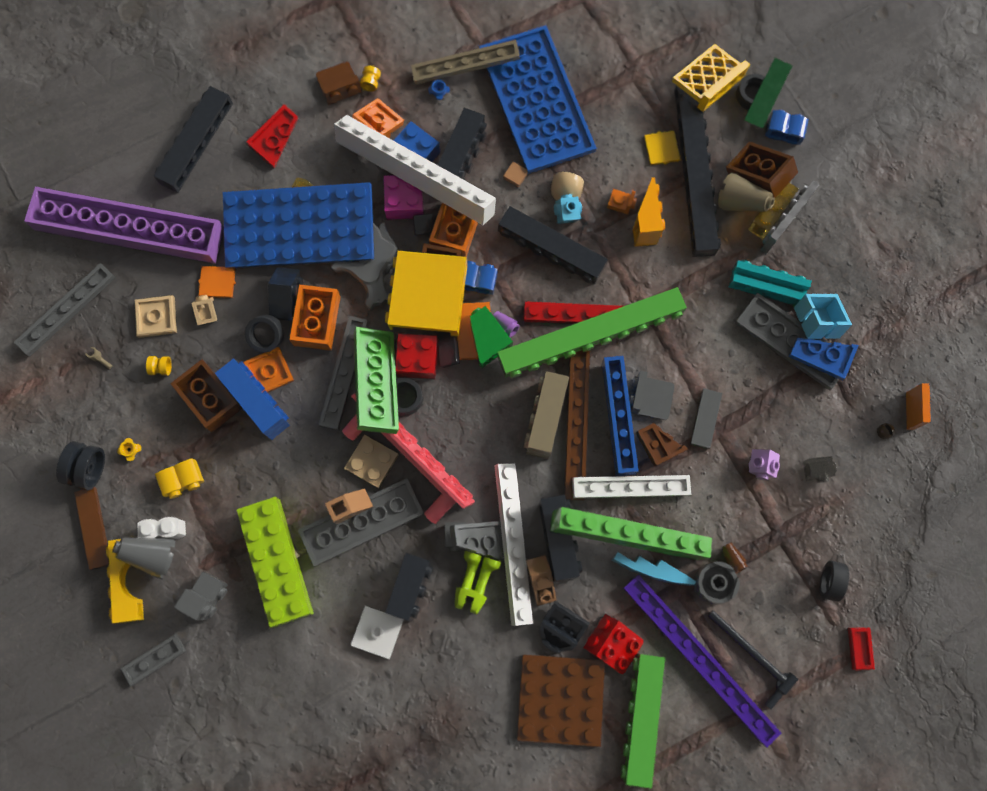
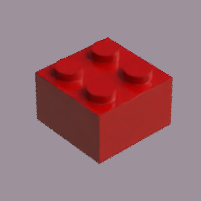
M398 334L395 367L397 377L435 379L438 349L437 336Z

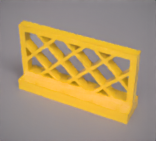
M714 44L675 75L672 82L698 101L699 105L697 108L704 112L744 78L751 64L747 61L739 63ZM715 52L720 57H712V53ZM701 61L709 62L710 66L702 65ZM713 62L721 63L722 67L714 66ZM726 64H731L734 68L726 67ZM691 70H699V74H692ZM703 71H711V75H704ZM715 72H723V76H716ZM680 78L688 79L689 83L683 82ZM693 79L701 80V84L693 83ZM705 80L713 81V85L706 84ZM695 89H702L703 94L700 95Z

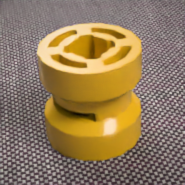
M365 66L362 72L363 77L360 79V86L366 91H376L378 86L377 80L380 79L381 71L374 66Z
M148 356L146 361L148 375H170L172 363L169 356L161 358Z

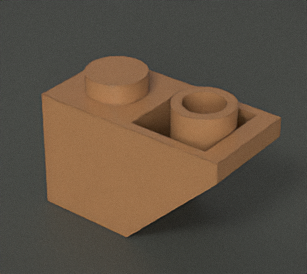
M365 489L344 494L325 503L335 524H339L373 507Z
M546 556L526 560L537 606L557 601L552 574Z

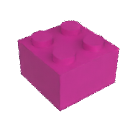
M384 176L386 219H413V216L424 215L423 191L397 176Z

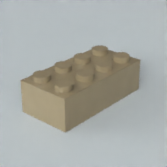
M546 371L545 377H540L537 392L541 394L540 396L536 395L533 411H536V415L531 414L528 429L532 431L527 433L523 447L527 448L526 454L549 460L569 380L568 376Z

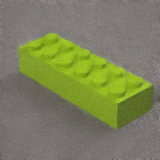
M273 497L236 509L269 626L278 627L313 615V609L298 558L295 555L293 541L280 499Z

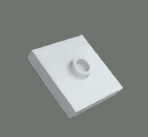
M365 606L351 646L390 659L404 619Z

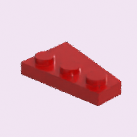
M284 104L246 142L247 145L275 169L298 121V116Z

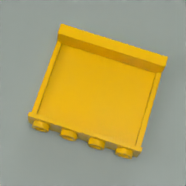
M398 251L397 257L393 259L395 273L391 275L390 286L393 287L392 293L388 295L390 309L385 315V323H388L390 330H393V327L450 332L451 336H459L468 264L467 258Z

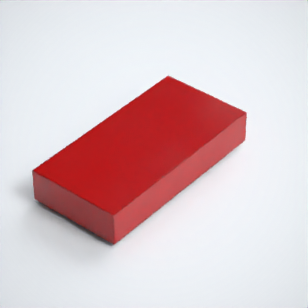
M870 627L848 628L852 670L875 669Z

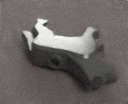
M373 223L374 260L359 262L336 261L331 267L334 272L350 274L365 289L367 293L365 304L370 311L376 306H383L385 303H388L384 276L386 273L390 274L393 270V259L397 257L398 252L397 246L389 236L384 223L380 224V228Z

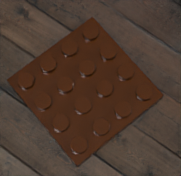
M523 654L517 740L601 747L605 662L602 660Z

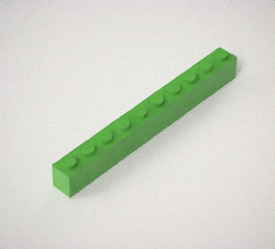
M676 287L501 350L497 353V358L505 378L509 376L510 378L520 376L523 371L529 370L531 372L539 369L542 364L547 363V365L556 363L559 358L565 357L567 359L575 356V352L592 350L597 344L603 346L612 342L611 339L617 337L623 339L633 331L639 333L646 330L647 326L653 324L654 326L665 323L666 319H678L683 316L687 307L679 288Z

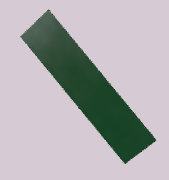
M774 58L747 113L745 121L763 129L793 65Z

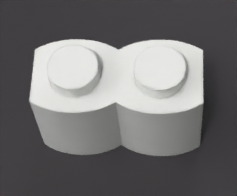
M165 517L159 521L146 519L137 523L138 538L180 539L186 536L185 521L178 518Z

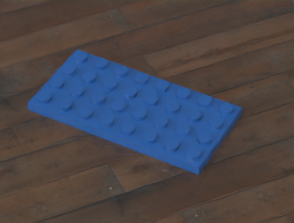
M546 25L479 46V48H484L512 40L517 41L520 60L487 67L486 69L528 174L596 152V145Z
M370 182L223 192L226 268L374 260L372 184Z

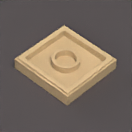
M173 295L135 300L136 336L138 338L177 333L175 297Z

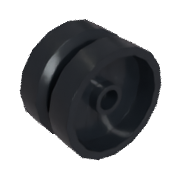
M77 441L68 443L58 460L56 469L58 482L69 486L75 485L84 490L93 489L104 469V450L100 447L87 446Z

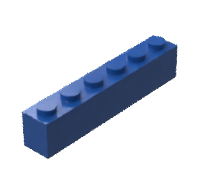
M624 356L604 357L601 364L615 476L635 475L638 472V463Z

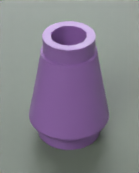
M499 311L493 314L509 337L517 333L520 326L516 320Z

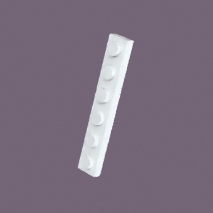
M690 475L572 478L573 498L691 495Z

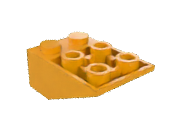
M655 177L650 181L632 229L635 247L657 245L662 237L663 230H665V220L661 219L662 202L658 200L660 189L659 184L655 182Z

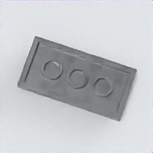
M813 180L809 186L805 185L762 241L764 244L761 249L762 252L765 254L769 252L818 188V183Z

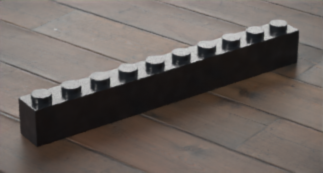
M688 79L682 80L683 82L689 83ZM693 79V83L700 84L699 80ZM675 85L674 93L692 256H715L721 248V240L717 236L719 222L715 219L717 205L713 202L715 188L711 185L713 171L709 168L711 154L707 151L709 137L705 134L707 120L703 117L704 112L697 108L699 102ZM695 89L700 95L703 94L702 89Z

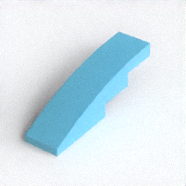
M619 552L615 553L612 558L613 562L651 579L688 586L695 585L696 583L695 580L662 560L657 561L656 565L638 556L633 562Z

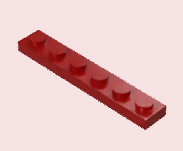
M525 301L524 322L576 324L624 306Z

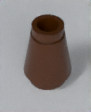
M732 543L721 548L727 564L735 570L736 574L748 567L746 564L747 560Z

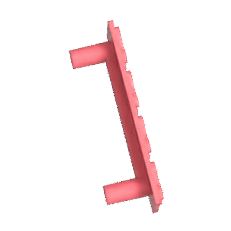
M354 393L351 397L356 401V393ZM357 414L342 430L344 435L352 441L363 431L357 430ZM400 422L397 434L381 432L442 493L425 511L424 514L428 520L436 524L456 502L463 509L475 503L472 499L473 495L453 475L449 476L444 471L445 467L426 448H421L417 444L418 440Z

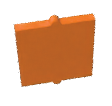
M202 266L201 278L198 280L200 283L199 296L233 298V289L236 284L234 281L235 267Z

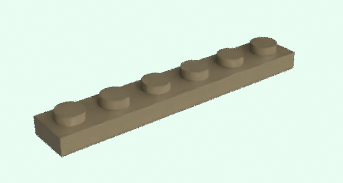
M512 40L411 65L414 83L417 85L520 60L517 41Z

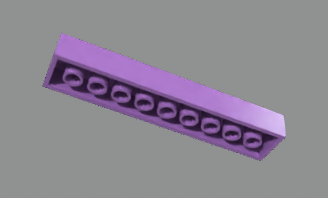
M35 187L24 220L36 231L216 263L224 233V227L219 220Z

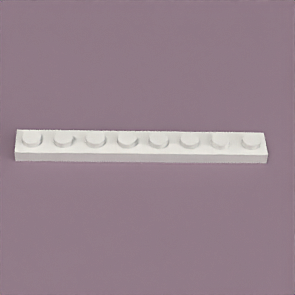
M496 464L494 466L511 626L533 624L515 464Z

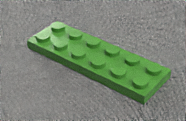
M356 327L354 330L357 430L397 434L399 431L394 334L389 331Z

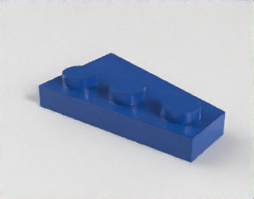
M797 338L789 357L843 381L847 376L859 345H844L838 342L827 343L821 340Z

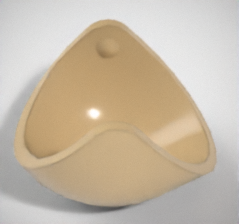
M556 173L553 176L551 186L553 197L556 201L562 195L567 194L580 198L584 180L573 173Z

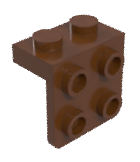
M347 61L316 73L328 105L362 92L359 79Z

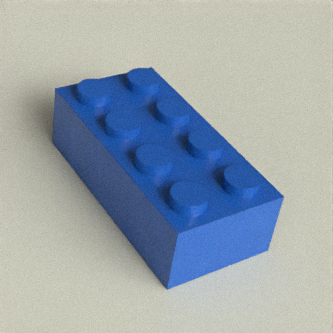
M233 358L215 372L216 376L254 423L271 440L290 426L287 422L289 419L287 414L278 405L275 407L277 402L268 394L264 386L253 376L254 374L242 361L238 363Z

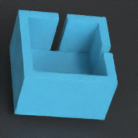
M805 294L794 307L799 321L803 322L802 327L807 339H822L823 337L825 339H839L852 326L838 294Z

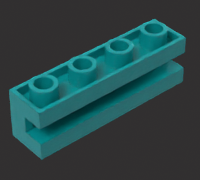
M738 260L733 267L728 287L755 295L759 293L765 298L796 306L803 296L807 294L812 281L804 276H793L786 271H775L764 265L757 266L746 260Z

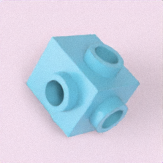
M572 194L562 195L560 199L555 201L554 214L557 215L558 224L577 222L581 219L582 204L579 202V197H572Z

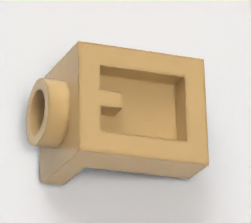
M201 295L192 302L197 325L217 321L213 297L208 298L207 295Z

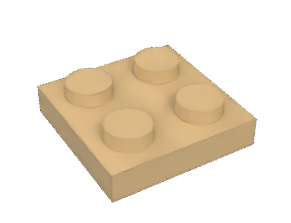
M364 435L344 469L379 489L399 455Z

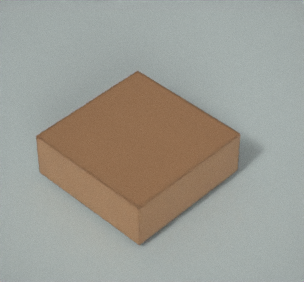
M512 162L503 179L520 187L528 175L527 169Z

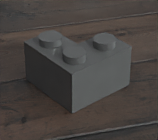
M202 572L192 590L185 589L174 608L195 620L210 619L217 610L215 606L218 601L225 597L228 591L226 589L228 584L208 572Z

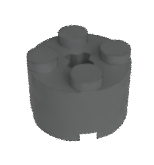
M713 562L702 566L694 577L696 581L694 585L695 593L703 601L710 604H721L730 601L737 595L740 586L735 570L723 562ZM717 579V583H719L720 585L718 587H715L713 580Z

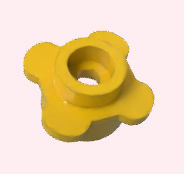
M126 438L121 443L117 452L119 455L125 456L127 461H133L135 455L141 451L142 447L140 444H135L131 438Z

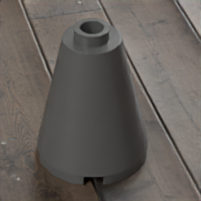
M122 537L120 541L115 542L113 553H116L115 558L157 579L163 580V575L167 574L174 553H171L170 549L175 547V540Z

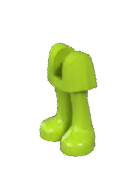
M465 551L464 559L467 562V570L461 588H456L455 608L462 610L466 602V596L474 598L471 603L470 613L477 615L487 599L484 596V591L492 571L499 569L501 562L484 557L475 590H473L471 587L482 556Z

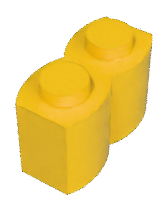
M195 459L183 461L155 473L162 496L169 497L170 499L179 497L181 492L186 489L188 491L198 489L200 487L199 484L204 482Z

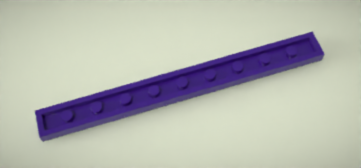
M639 574L623 588L625 592L763 746L767 748L781 732Z

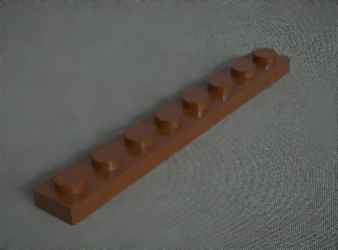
M583 350L575 352L576 355L570 357L565 471L566 500H585V498H573L572 478L586 477L590 350L587 352H583Z

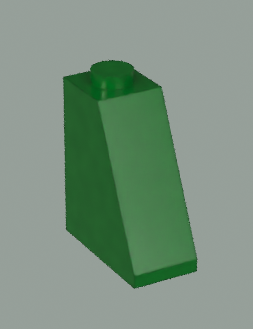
M486 306L483 308L479 307L471 313L470 324L479 366L482 369L497 358L499 351L513 347V341Z

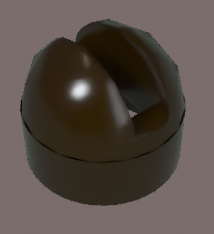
M884 423L877 428V434L882 439H889L895 433L894 426L889 423Z

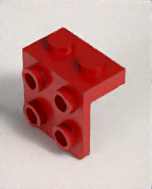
M605 613L583 648L600 658L618 673L624 674L644 641L619 620Z

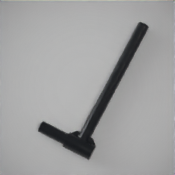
M712 610L708 617L778 680L776 682L777 690L764 704L768 709L772 710L783 695L786 696L796 684L798 678L791 672L782 674Z

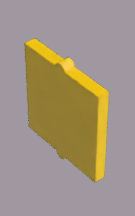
M658 131V133L644 136L650 165H666L670 162L680 161L674 131Z

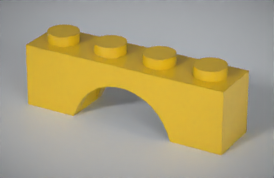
M120 539L110 540L106 547V555L109 558L107 576L110 579L108 596L111 599L109 617L112 623L144 620L143 600L130 594L126 587L125 578L131 565L115 558L116 553H113L114 544L116 541H120Z

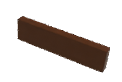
M97 488L74 492L89 570L108 566L109 558L106 555L108 543Z

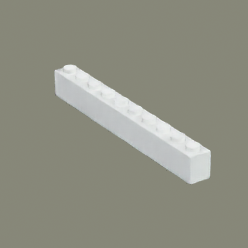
M348 115L334 124L335 140L337 143L481 225H484L494 216L496 198Z

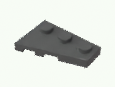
M500 521L450 526L452 547L505 561Z

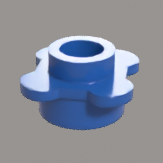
M436 80L428 88L430 94L435 95L437 100H441L446 93L450 92V88L446 86L444 81Z

